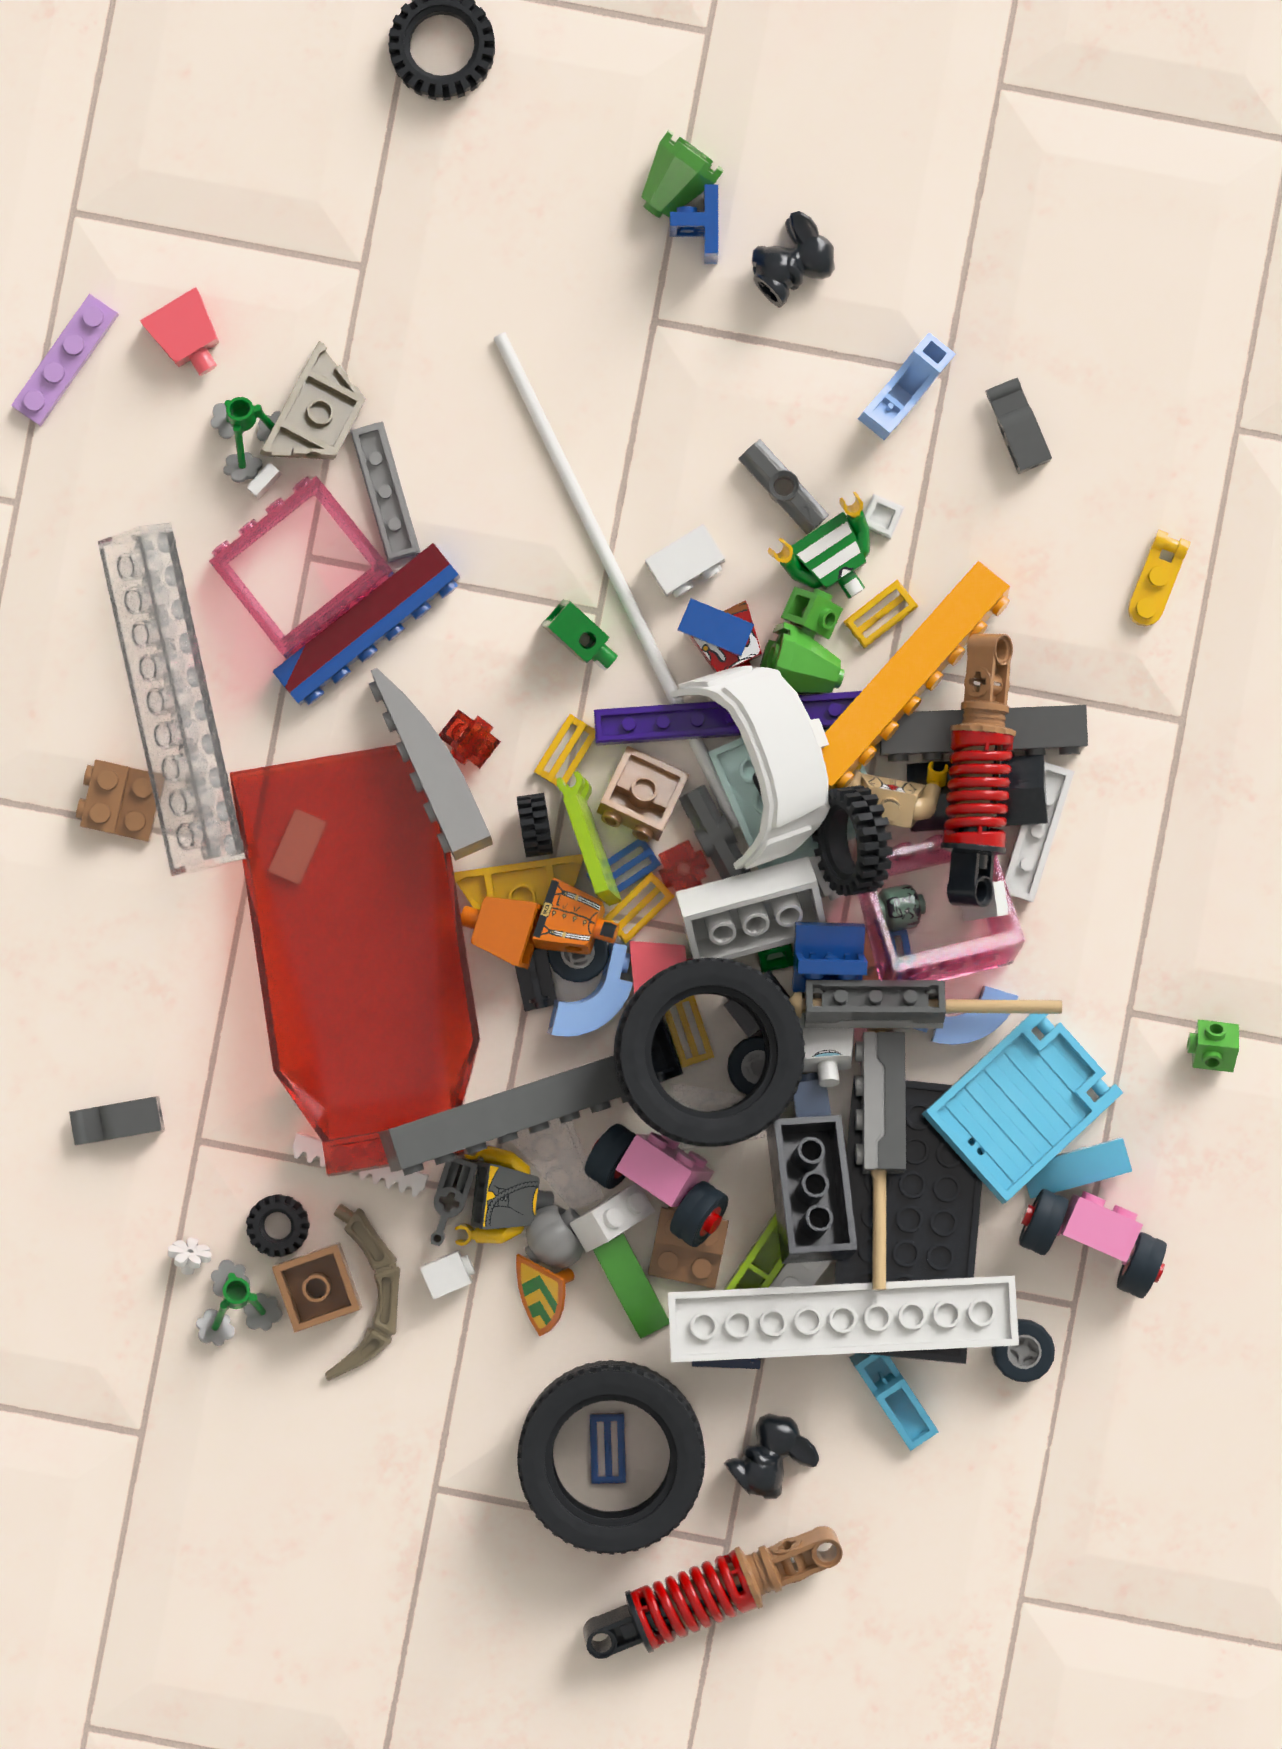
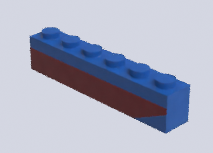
M432 543L272 672L299 705H302L304 702L308 705L313 704L324 695L322 688L330 681L337 684L352 672L348 667L355 661L360 659L363 663L378 651L375 645L385 637L388 641L393 640L405 630L402 625L412 616L417 620L432 608L429 602L440 595L443 599L458 587L456 581L460 578L459 574L436 545Z

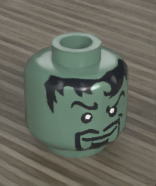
M908 884L883 888L878 893V897L873 900V914L876 923L882 925L885 930L890 932L917 927L920 923L921 914L926 912V903L923 895L917 894L913 886Z

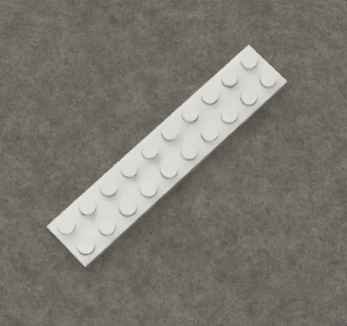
M1015 1276L886 1282V1290L881 1291L872 1290V1283L668 1293L671 1363L1019 1345Z

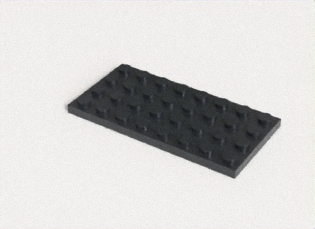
M856 1075L853 1076L846 1157L858 1250L850 1259L836 1260L834 1284L872 1283L873 1178L871 1174H862V1164H856L855 1161L856 1144H862V1130L855 1129L856 1109H861V1096H855ZM905 1080L906 1170L904 1174H887L886 1282L974 1278L982 1181L922 1115L952 1085ZM967 1348L858 1354L966 1364Z

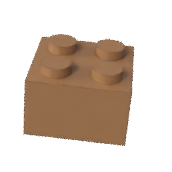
M340 1242L272 1267L294 1332L350 1314L362 1308Z

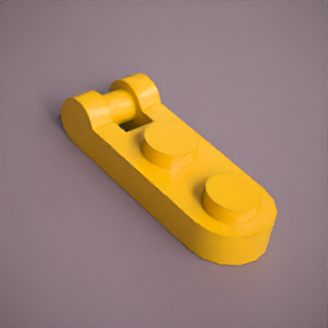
M1158 529L1128 606L1129 617L1137 625H1152L1162 616L1189 549L1190 541L1182 538L1178 541L1168 537L1167 532ZM1162 549L1174 553L1171 562L1159 558Z

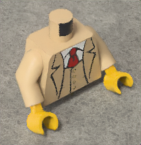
M934 761L930 762L927 770V784L923 785L863 774L859 771L862 767L860 763L852 772L855 776L847 787L862 785L864 788L868 787L872 790L871 794H876L879 798L877 805H883L885 811L881 816L882 818L888 817L889 825L911 828L917 820L929 819L935 813L941 794L940 787L945 786L947 783L948 765L945 764L944 770L938 772L933 770Z

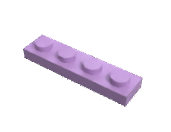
M89 293L11 406L41 426L119 314Z

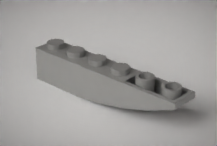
M378 668L371 670L374 682L369 683V687L376 702L383 700L387 712L382 713L390 733L396 730L401 742L396 743V747L403 762L410 760L415 772L409 774L417 793L424 791L428 802L423 804V807L430 822L437 821L442 832L437 834V838L444 853L451 851L456 861L493 845L489 830L464 775L445 743L426 717Z

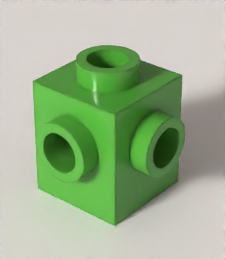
M794 586L781 618L797 626L813 639L817 635L829 640L843 608L831 602L833 596L817 588L810 592Z
M1198 1019L1195 1033L1189 1032L1187 1040V1053H1192V1068L1234 1072L1239 1052V1024Z

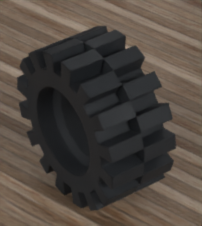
M544 793L518 796L517 805L526 858L553 854Z
M282 1194L268 1196L257 1202L250 1210L246 1221V1232L249 1235L252 1246H255L258 1249L257 1251L267 1254L269 1257H284L298 1250L307 1239L308 1229L310 1228L308 1214L303 1209V1205L299 1201L294 1200L293 1197ZM280 1212L290 1219V1233L283 1239H274L266 1233L265 1220L272 1213Z

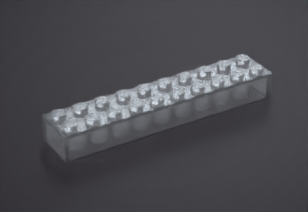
M170 522L138 526L97 541L171 876L204 871L246 859L172 524Z

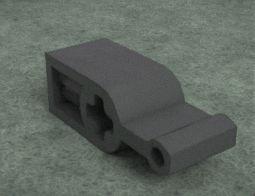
M1018 377L985 391L987 398L992 406L1000 432L1017 473L1021 474L1050 462L1052 456L1036 417L1027 402Z
M159 1096L69 1112L75 1146L165 1130Z
M455 1155L456 1159L445 1163L434 1197L435 1210L441 1217L437 1230L431 1235V1244L440 1246L446 1237L444 1230L448 1218L457 1216L465 1207L477 1170V1162ZM461 1164L463 1167L457 1185L453 1186ZM452 1192L455 1194L454 1199L459 1202V1206H453L450 1211L444 1209L445 1203L440 1201L441 1196L447 1197ZM435 1235H440L441 1240H436Z

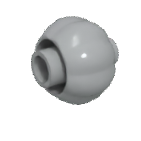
M558 1205L538 1209L531 1225L526 1226L525 1235L528 1246L525 1247V1252L528 1257L537 1264L543 1262L553 1268H566L575 1264L581 1258L584 1248L569 1223L580 1217V1215L572 1208L566 1210Z

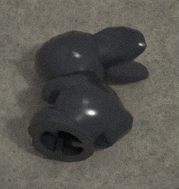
M800 211L791 213L790 218L785 221L786 230L795 245L794 248L757 246L752 252L751 262L755 275L753 278L754 282L764 296L779 308L787 302L790 295L789 289H798L804 281V276L822 280L831 277L835 270L834 247L832 243L824 236L819 235L818 227L812 218Z
M768 1413L761 1416L756 1424L758 1444L745 1447L742 1459L731 1458L723 1464L749 1495L755 1494L762 1496L764 1499H777L782 1494L784 1478L783 1458L789 1456L800 1465L816 1467L819 1462V1455L814 1445L807 1438L800 1435L799 1428L792 1418Z

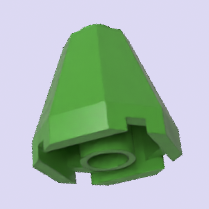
M669 129L659 142L641 196L646 201L643 207L658 218L662 214L670 217V212H677V207L685 206L703 193L705 184H715L724 171L720 166L715 171L711 169L713 160L682 137H679L676 142L673 141L671 138L674 132Z
M785 622L775 626L772 633L778 634L776 641L768 640L760 667L780 671L781 676L797 694L832 693L834 688L838 689L841 686L845 671L841 669V660L797 626Z

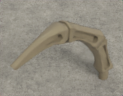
M343 1204L338 1206L333 1215L347 1224L344 1230L363 1250L372 1270H375L374 1279L377 1285L378 1299L376 1312L371 1322L372 1326L367 1329L364 1340L357 1348L325 1373L327 1381L363 1365L382 1352L391 1343V1336L395 1335L397 1328L400 1268L396 1266L397 1258L377 1234L364 1211L358 1208L354 1213Z

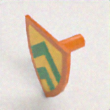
M517 1254V1282L522 1303L538 1335L542 1336L551 1331L559 1322L564 1310L565 1284L574 1280V1272L570 1268H566L558 1273H553L528 1258Z

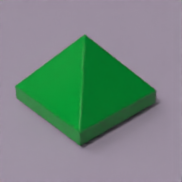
M791 943L757 952L761 973L793 966Z

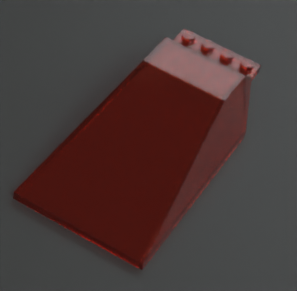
M396 745L230 772L272 1067L277 1078L321 1139L328 1177L389 1167L378 1132L464 1105L480 1043V1032L451 851L444 853L437 838V834L442 832L437 821L430 822L423 807V804L428 802L424 791L417 793L409 775L415 772L410 760L403 762ZM463 1149V1150L454 1152V1154H455V1155L465 1154V1150Z

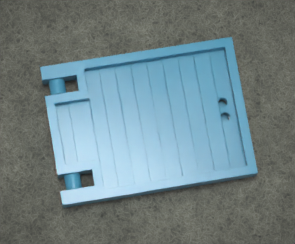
M1029 1014L922 1113L1002 1204L1012 1198L1123 1094L1116 1084L1110 1087L1106 1085L1101 1079L1106 1074L1105 1071L1061 1022L1054 1026L1046 1017L1048 1014ZM1035 1026L1044 1035L1040 1040L1031 1031ZM1090 1088L1099 1096L1095 1101L1086 1093Z

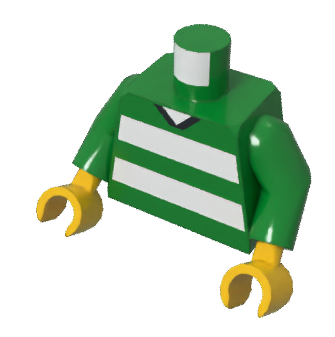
M853 492L855 502L852 505L847 506L841 497L839 504L844 511L795 544L790 545L782 538H779L778 540L783 544V548L777 554L769 547V555L780 562L781 566L794 581L812 589L822 587L825 591L838 583L848 599L866 588L855 571L866 564L865 558L870 553V529L863 512V501L857 492Z

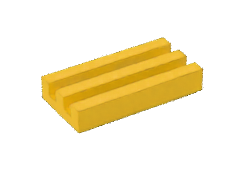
M897 579L844 620L843 623L865 649L915 610L918 605ZM897 590L900 595L861 626L856 627L854 624L856 620L893 591ZM906 601L907 607L870 636L864 637L862 634L901 602Z
M569 714L534 770V773L557 786L556 774L583 731H585L589 735L562 777L566 785L595 740V729ZM572 724L577 726V729L550 772L544 771V768Z
M652 872L603 918L604 920L614 922L612 919L650 882L656 886L618 923V936L625 944L675 897ZM662 892L665 897L625 934L621 929L657 894Z
M689 996L679 1001L675 1005L693 1056L692 1058L686 1059L670 1009L666 1012L665 1018L681 1067L684 1068L714 1058V1054L695 996ZM686 1001L690 1003L706 1052L699 1055L682 1004Z

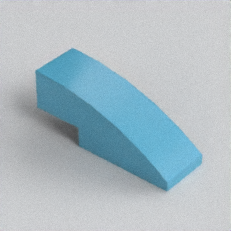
M1120 1137L1056 1155L1026 1183L1029 1198H1036L1042 1189L1056 1193L1132 1172L1124 1140Z
M858 1353L849 1357L910 1451L939 1432L890 1357Z

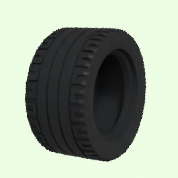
M699 958L680 962L657 973L646 981L632 996L621 1015L616 1030L613 1051L619 1086L625 1099L640 1119L663 1136L684 1144L701 1147L727 1146L745 1141L758 1135L784 1113L792 1102L795 1093H797L802 1079L806 1053L804 1052L805 1041L803 1039V1029L799 1022L800 1019L795 1012L794 1006L791 1005L789 998L781 991V988L759 970L757 971L751 966L737 961L722 958ZM714 994L737 1002L753 1016L763 1035L765 1061L758 1082L745 1098L722 1110L698 1111L677 1102L664 1090L653 1068L651 1047L655 1030L666 1012L676 1003L689 996Z
M601 1360L594 1363H586L556 1378L533 1403L524 1421L517 1452L518 1475L524 1497L529 1503L531 1511L533 1510L535 1513V1517L554 1536H558L566 1544L570 1543L575 1548H581L587 1552L594 1551L597 1554L609 1553V1555H614V1553L625 1554L630 1551L635 1552L639 1551L640 1548H647L651 1544L661 1541V1538L668 1536L673 1529L680 1525V1522L686 1518L688 1512L694 1506L704 1477L705 1448L703 1435L691 1404L675 1385L658 1372L634 1362ZM621 1401L635 1405L647 1412L659 1424L666 1436L670 1450V1460L665 1478L651 1497L630 1509L602 1511L588 1507L576 1500L565 1489L557 1475L553 1458V1447L561 1427L574 1413L593 1403Z

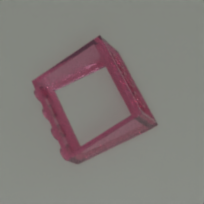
M307 476L299 481L292 488L295 492L285 501L279 498L265 509L268 514L259 522L252 519L238 531L241 536L231 544L228 540L221 543L211 552L214 557L209 560L286 659L291 657L394 574L389 565L317 476L312 480ZM315 495L372 567L285 636L228 563Z
M944 835L931 836L923 843L912 845L911 842H904L894 846L893 855H887V858L892 861L891 869H886L889 876L950 862L951 852L940 849ZM997 855L994 858L993 882H1004L1008 915L987 918L990 930L989 936L897 957L876 892L858 894L878 980H948L1013 964L1025 942V938Z

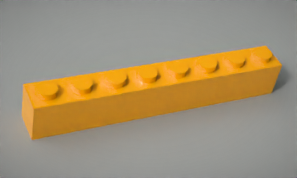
M978 561L825 732L829 745L821 749L829 778L828 791L829 789L847 787L855 776L852 772L860 763L865 766L870 762L877 752L874 747L882 738L887 741L894 735L899 727L898 720L904 714L910 716L917 709L922 701L919 698L927 688L932 691L940 683L944 676L941 672L949 663L954 666L966 652L963 647L968 643L969 638L973 634H983L988 627L985 622L993 614L999 616L1010 602L1008 599L1010 586Z

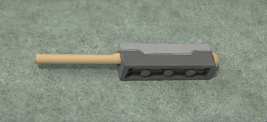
M806 980L804 998H802V992H796L789 998L797 1016L801 1018L802 1013H804V1028H943L945 1014L953 1013L1062 1014V1000L945 999V980Z
M867 1028V1032L862 1034L861 1041L855 1042V1062H861V1075L855 1076V1096H861V1109H856L855 1129L862 1130V1144H856L855 1161L856 1164H862V1174H871L873 1178L872 1290L881 1291L886 1290L887 1174H904L906 1170L905 1032H893V1028Z

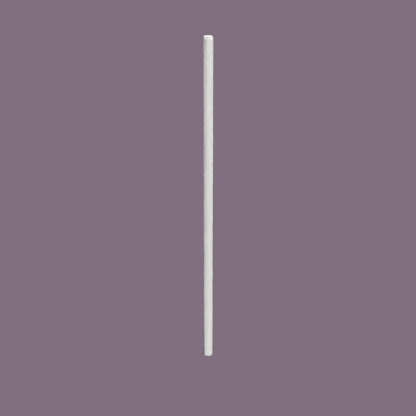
M506 332L495 336L493 339L669 703H685L682 697H671L670 692L678 690ZM702 738L687 739L731 829L739 827L740 825Z

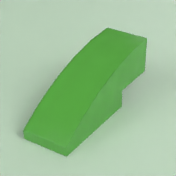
M624 1232L609 1242L593 1249L640 1339L667 1326L669 1318Z

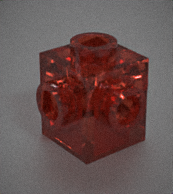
M459 709L439 733L440 738L452 748L450 753L453 758L464 766L470 761L479 769L501 742L490 733L494 728L478 715L473 720Z
M689 839L658 854L664 867L658 870L667 889L673 886L675 892L703 885L701 880L707 877L704 870L710 868L702 850L700 849L695 852ZM681 863L688 864L690 866V873L687 875L679 874L677 871L678 865Z

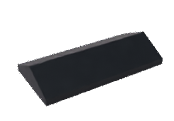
M1044 755L1014 756L1011 760L1001 761V764H1009L1011 766L1010 774H1000V777L1010 779V785L1007 788L999 787V790L1008 791L1009 799L998 801V803L1008 806V812L997 814V816L1007 819L1006 826L1047 824ZM950 761L934 762L933 770L943 771L945 764L948 765L949 770L953 764ZM930 762L907 764V782L926 785L928 764ZM949 773L947 775V782L952 779ZM947 783L945 786L940 787L941 794L933 816L929 819L917 820L910 828L911 832L941 831L945 829V821L951 819L945 813V808L951 805L947 802L946 795L952 792L948 789Z

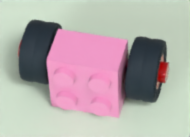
M622 1124L611 1126L594 1144L585 1164V1174L607 1189H613L627 1177L670 1207H678L671 1220L670 1231L692 1247L701 1245L719 1227L729 1201L726 1194L708 1183L714 1173L713 1170L705 1166L708 1161L693 1151L687 1154L678 1147L680 1142L674 1141L662 1134L658 1135L653 1132L650 1134H635Z
M1042 1189L1033 1205L1028 1204L1020 1223L1024 1226L1019 1237V1245L1040 1255H1046L1056 1236L1060 1234L1121 1260L1123 1265L1118 1276L1117 1288L1143 1299L1153 1283H1157L1163 1273L1165 1264L1162 1262L1166 1253L1167 1243L1147 1233L1140 1232L1143 1224L1135 1221L1138 1214L1117 1205L1114 1206L1113 1210H1109L1103 1207L1106 1200L1083 1191L1081 1197L1073 1194L1069 1201L1065 1197Z

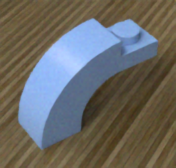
M928 333L881 392L862 412L858 420L885 440L926 393L955 356V353L931 333Z
M609 943V956L606 966L603 969L599 984L591 994L581 1000L572 1002L554 1000L547 1031L548 1034L564 1037L586 1034L605 1025L620 1011L633 985L631 981L620 979L621 972L627 973L631 954L626 952V945Z
M983 986L978 1000H1017L1018 996ZM962 1013L957 1016H945L943 1028H934L931 1042L955 1045L979 1040L995 1031L1010 1014ZM912 1028L926 1033L928 1031V1028Z

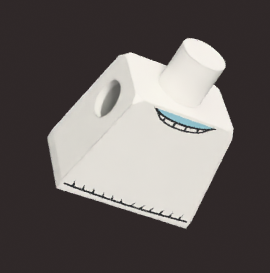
M802 1013L799 1022L803 1029L804 1052H806L803 1072H818V1081L821 1087H834L839 1084L838 1070H848L852 1066L855 1028H804V1013Z

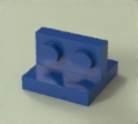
M718 184L704 185V212H697V207L692 206L677 207V212H670V237H704V264H717Z
M795 922L792 991L805 992L806 980H863V975H867L868 961L864 955L865 925L860 923Z

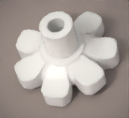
M189 1237L187 1243L178 1240L168 1247V1257L175 1258L174 1265L181 1267V1273L185 1275L193 1274L195 1269L200 1268L201 1263H209L211 1261L212 1253L210 1248L205 1244L198 1245L199 1239Z

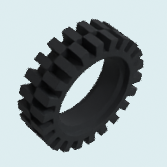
M412 0L410 4L405 3L401 7L399 15H395L393 27L389 31V53L395 72L408 88L411 87L420 96L422 94L427 95L428 99L436 100V97L446 101L451 100L453 96L463 97L465 92L469 90L474 91L478 88L477 84L486 79L488 70L492 68L495 55V38L492 25L486 17L485 11L482 7L479 8L474 0ZM432 16H453L466 24L474 39L472 56L461 70L453 74L433 75L420 68L412 58L410 52L412 34L420 23Z
M862 785L829 789L828 802L830 809L826 818L817 829V834H812L813 842H818V848L814 849L815 857H821V861L817 864L819 870H825L823 879L825 882H830L829 888L832 891L836 890L838 895L850 896L878 891V888L884 886L883 880L888 879L889 874L886 869H891L892 861L887 858V855H893V847L887 846V840H892L891 832H886L885 827L889 825L888 817L882 818L881 815L885 809L882 804L877 805L879 800L877 795L871 794L872 790L868 787L864 788ZM848 817L853 824L856 834V865L848 846Z

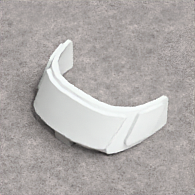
M734 667L678 684L679 689L670 692L672 698L688 695L707 696L728 710L741 733L759 782L763 802L759 833L743 856L733 863L735 870L742 868L750 869L793 853L820 827L830 809L828 802L829 778L821 749L828 746L829 743L820 719H810L797 692L781 676L780 671L772 668Z

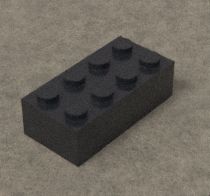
M828 1115L777 1119L766 1129L782 1264L850 1259L858 1250L842 1116Z

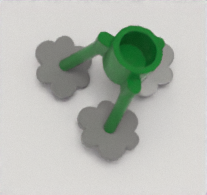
M245 397L226 400L225 404L218 403L212 410L214 417L211 419V426L214 429H218L219 435L224 439H229L235 435L237 454L229 455L226 458V466H224L223 472L225 475L231 476L232 481L236 483L254 479L263 466L262 460L252 457V454L249 452H244L242 434L250 430L254 426L256 418H259L258 426L260 430L257 432V438L260 441H264L265 444L281 412L275 411L272 416L266 415L261 405L253 406L252 402Z
M223 1260L219 1264L218 1270H214L211 1273V1279L215 1282L213 1284V1292L217 1296H223V1301L220 1303L218 1311L208 1309L205 1311L203 1318L197 1320L196 1327L200 1330L198 1338L201 1342L206 1344L213 1342L215 1346H222L225 1340L233 1338L235 1329L229 1324L231 1319L226 1314L229 1308L241 1309L244 1307V1313L247 1315L246 1325L253 1330L261 1328L264 1331H268L272 1328V1323L281 1320L283 1313L277 1307L278 1300L276 1297L271 1296L267 1298L263 1293H250V1280L244 1275L246 1269L242 1264L235 1266L231 1260Z

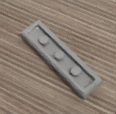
M383 421L350 430L387 562H393L421 553Z

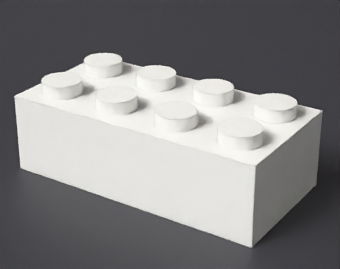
M809 856L675 892L693 959L722 958L730 960L794 943L795 922L826 923L818 882Z

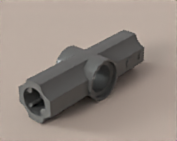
M761 439L750 446L738 458L765 488L771 499L784 509L806 535L812 532L829 516L824 508L799 482L797 476L784 466ZM782 478L788 479L793 485V491L786 496L779 495L774 489V483Z
M705 784L681 796L679 800L695 828L694 834L707 858H711L721 879L751 872V869L746 868L735 870L733 863L742 857L743 854H741L736 844L738 843L737 838L724 815L721 816Z

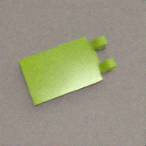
M575 771L576 783L573 787L569 784L565 785L561 777L557 778V786L563 793V800L595 894L608 906L622 902L591 809L587 804L592 793V787L578 771Z

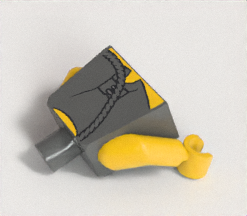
M487 1146V1149L478 1151L474 1156L463 1153L465 1158L476 1161L483 1158L484 1162L478 1161L471 1225L463 1223L455 1227V1230H466L468 1239H459L455 1243L464 1246L475 1240L476 1243L501 1244L523 1232L525 1226L531 1225L538 1209L554 1205L553 1192L539 1190V1177L531 1175L530 1166L512 1151Z

